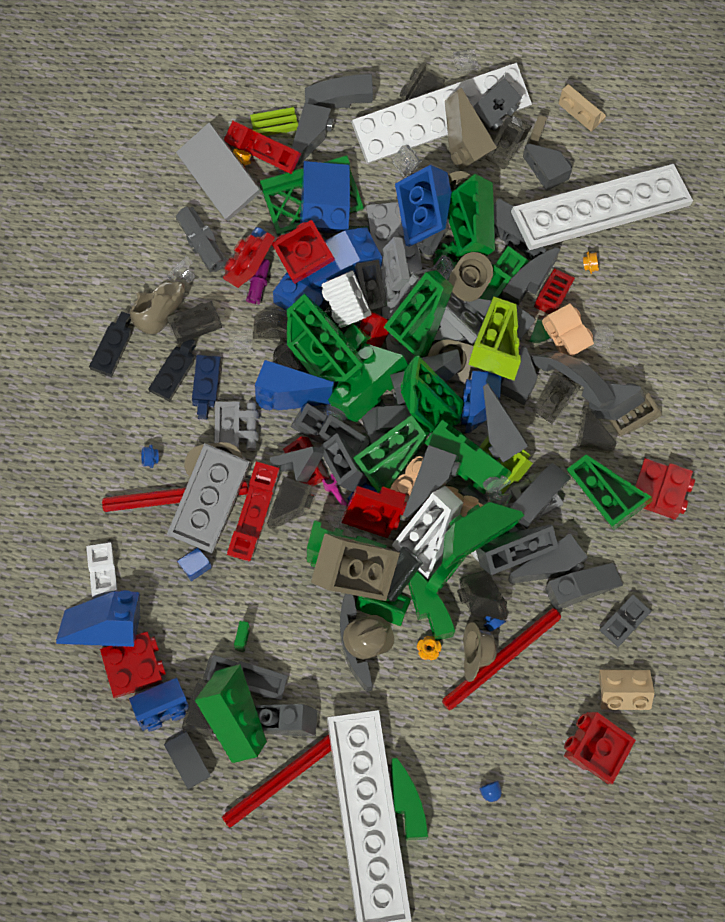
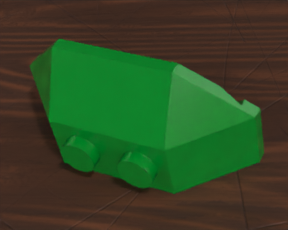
M303 294L287 309V346L311 375L332 382H347L364 367L357 350L331 318L306 294Z
M415 356L405 369L403 381L401 382V394L410 414L430 433L434 431L441 420H444L451 426L459 424L464 401L420 356Z
M488 502L482 507L479 504L474 506L467 512L465 517L462 515L457 516L449 523L451 527L444 534L443 567L447 569L498 536L514 528L525 515L522 511Z

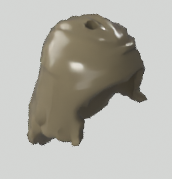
M167 281L159 284L151 293L136 292L137 300L130 311L131 322H133L134 326L147 334L161 332L171 315L182 303L183 293L186 289L185 284L180 281Z

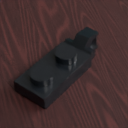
M121 311L116 323H110L89 365L90 370L109 377L113 376L131 338L132 330L128 328L131 322L130 314Z
M187 337L182 343L181 348L176 346L171 351L148 388L149 392L169 402L171 401L194 364L195 355L192 352L196 347L195 340Z

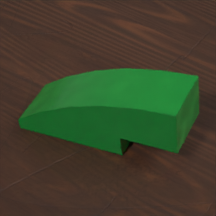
M508 246L496 264L492 265V279L479 299L491 301L493 297L500 299L509 281L521 268L529 263V260Z
M416 572L408 583L417 619L428 618L432 636L436 641L454 637L455 628L443 601L438 594L435 595L425 588L428 581L419 572Z
M392 758L393 805L395 815L404 814L406 841L427 840L426 818L416 787L398 758Z

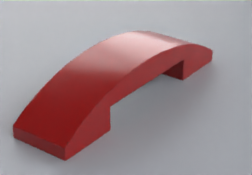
M233 120L224 138L226 143L246 151L292 174L301 156L300 152Z
M256 461L249 482L248 493L236 530L233 532L227 556L251 562L269 511L280 468Z

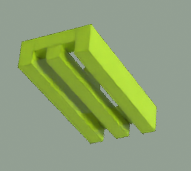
M294 107L250 115L253 130L264 136L297 131L298 122ZM292 122L291 124H285V125L275 126V125H279V124H282V123ZM265 126H274V127H268V128H263V129H257V128L265 127Z

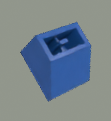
M472 371L471 379H466L463 391L464 410H462L461 425H465V433H471L487 420L483 386L489 384L499 399L501 389L500 375L491 372Z
M177 678L129 698L142 731L146 729L148 732L157 730L163 726L162 722L172 719V721L180 720L187 715L186 712L190 711Z

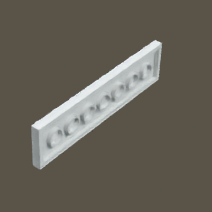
M517 63L353 119L351 123L366 163L369 164L448 136L445 100L461 87L472 106H474L505 78L522 97L517 103L519 108L516 111L530 107L532 103ZM496 104L493 108L497 110L499 106Z
M671 164L514 206L511 213L528 249L532 250L690 206L693 199L675 165Z
M379 710L328 717L327 723L356 922H412Z

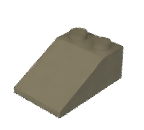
M461 87L445 100V111L451 159L457 167L459 166L463 170L497 147Z
M324 534L311 583L329 591L386 601L400 552L344 537Z

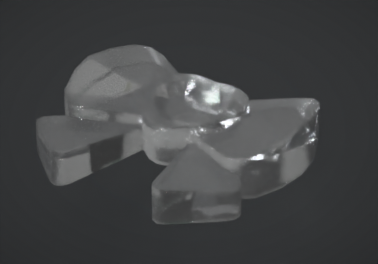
M504 475L501 478L489 477L483 482V487L486 489L487 503L492 502L502 506L503 504H508L512 495L509 493L502 494L500 491L511 483Z

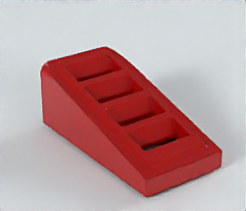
M554 268L541 290L534 307L547 314L559 310L575 278ZM557 276V277H559V278H561V279H564V280H566V281H568V282H567V284H564V283H562V282L556 280L555 277ZM553 283V284H555V285H557V286H560V287H562V288H564V289H563V291H562V290H560V289H558V288L552 286L551 284ZM548 290H551V291H553V292L559 294L560 296L558 297V296H556V295H554V294L548 292ZM547 296L557 302L554 303L552 301L545 299L544 297Z

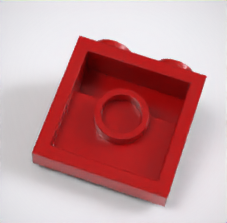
M312 220L301 223L295 230L279 236L272 243L294 284L335 261L334 256Z
M267 232L261 238L250 234L246 239H240L234 248V251H236L233 258L230 257L224 266L226 271L223 279L239 288L252 278L258 271L275 237Z
M645 458L635 487L650 495L653 501L643 509L674 520L677 519L680 513L684 514L688 505V500L684 499L686 492L691 493L695 483V479L691 478L693 471L671 463L666 466Z
M357 486L343 514L341 523L388 538L392 529L396 530L399 525V515L403 516L407 501H405L406 494L383 486L379 493Z
M148 631L136 635L134 647L108 646L100 649L114 699L163 683L161 676L166 675L162 660H156L154 652L159 651L155 636L150 637Z
M587 712L578 718L576 734L566 740L564 744V749H566L564 757L581 769L590 771L605 783L613 785L636 739L598 712Z

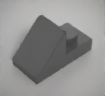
M309 447L270 457L271 466L280 468L281 472L294 470L296 481L308 482L324 455V449Z

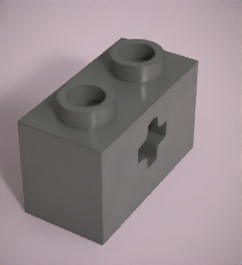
M503 78L473 108L486 130L488 131L491 128L494 131L504 122L501 118L506 113L511 116L519 108L517 103L522 97ZM496 104L499 106L497 110L493 108Z

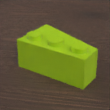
M493 297L475 341L468 365L515 380L521 362L518 348L516 304Z

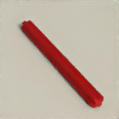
M243 480L238 495H246L248 493V486L245 480ZM186 488L105 497L102 499V508L104 512L180 503Z
M555 608L549 610L497 653L495 660L490 665L480 667L473 681H463L442 700L443 705L449 711L455 708L561 619L560 613Z
M329 734L223 814L222 819L229 828L234 826L331 751Z

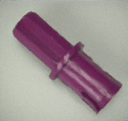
M263 259L256 274L249 279L251 283L246 297L248 303H257L258 305L261 303L264 287L268 284L266 281L270 265L268 259Z

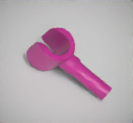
M330 474L334 483L327 484L323 479V487L327 492H332L342 508H344L348 504L337 488L338 483L333 474Z

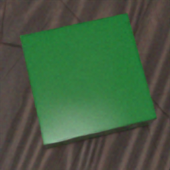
M239 621L234 642L236 651L244 652L250 633L248 622Z

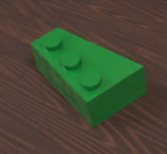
M477 174L471 176L451 193L447 218L460 256L470 252H478L487 257L495 250L493 182Z

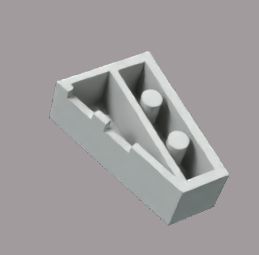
M446 486L430 495L392 544L398 552L403 546L408 547L423 562L418 571L427 579L432 577L443 563L444 534L451 527L449 523L460 515L463 502Z

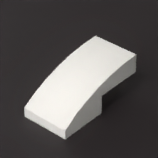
M111 542L86 546L93 599L113 591H118Z

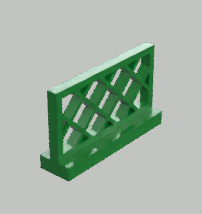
M348 156L323 162L350 165ZM303 168L293 171L292 174L285 173L260 181L261 193L264 196L277 235L291 232L300 225L298 215L301 212V201L292 197L291 194L294 189H302ZM350 169V187L352 192L350 191V197L354 198L357 206L350 208L349 214L364 210ZM278 194L285 198L281 208L271 203L270 196ZM288 200L300 205L295 215L284 210ZM281 214L293 219L289 226L280 228L277 220Z

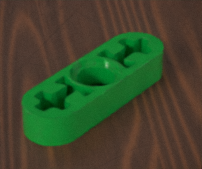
M466 557L447 569L441 564L425 588L436 595Z

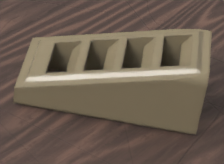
M649 392L645 394V402L628 412L635 422L630 423L626 415L621 418L626 427L622 429L618 421L609 420L619 437L662 416L660 409ZM645 404L647 405V407H648L649 410L651 411V412L648 413V414L645 412V410H644L643 407H642V406L645 405ZM637 408L643 416L640 419L634 412V410Z

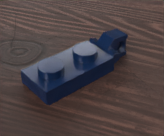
M196 356L192 405L198 406V419L207 420L208 408L214 407L217 401L220 356Z

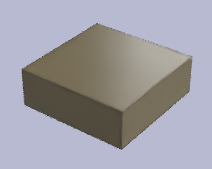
M538 116L529 144L538 146L547 117Z

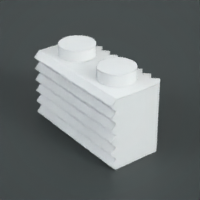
M353 270L322 284L323 297L331 305L333 320L339 323L340 328L371 315Z

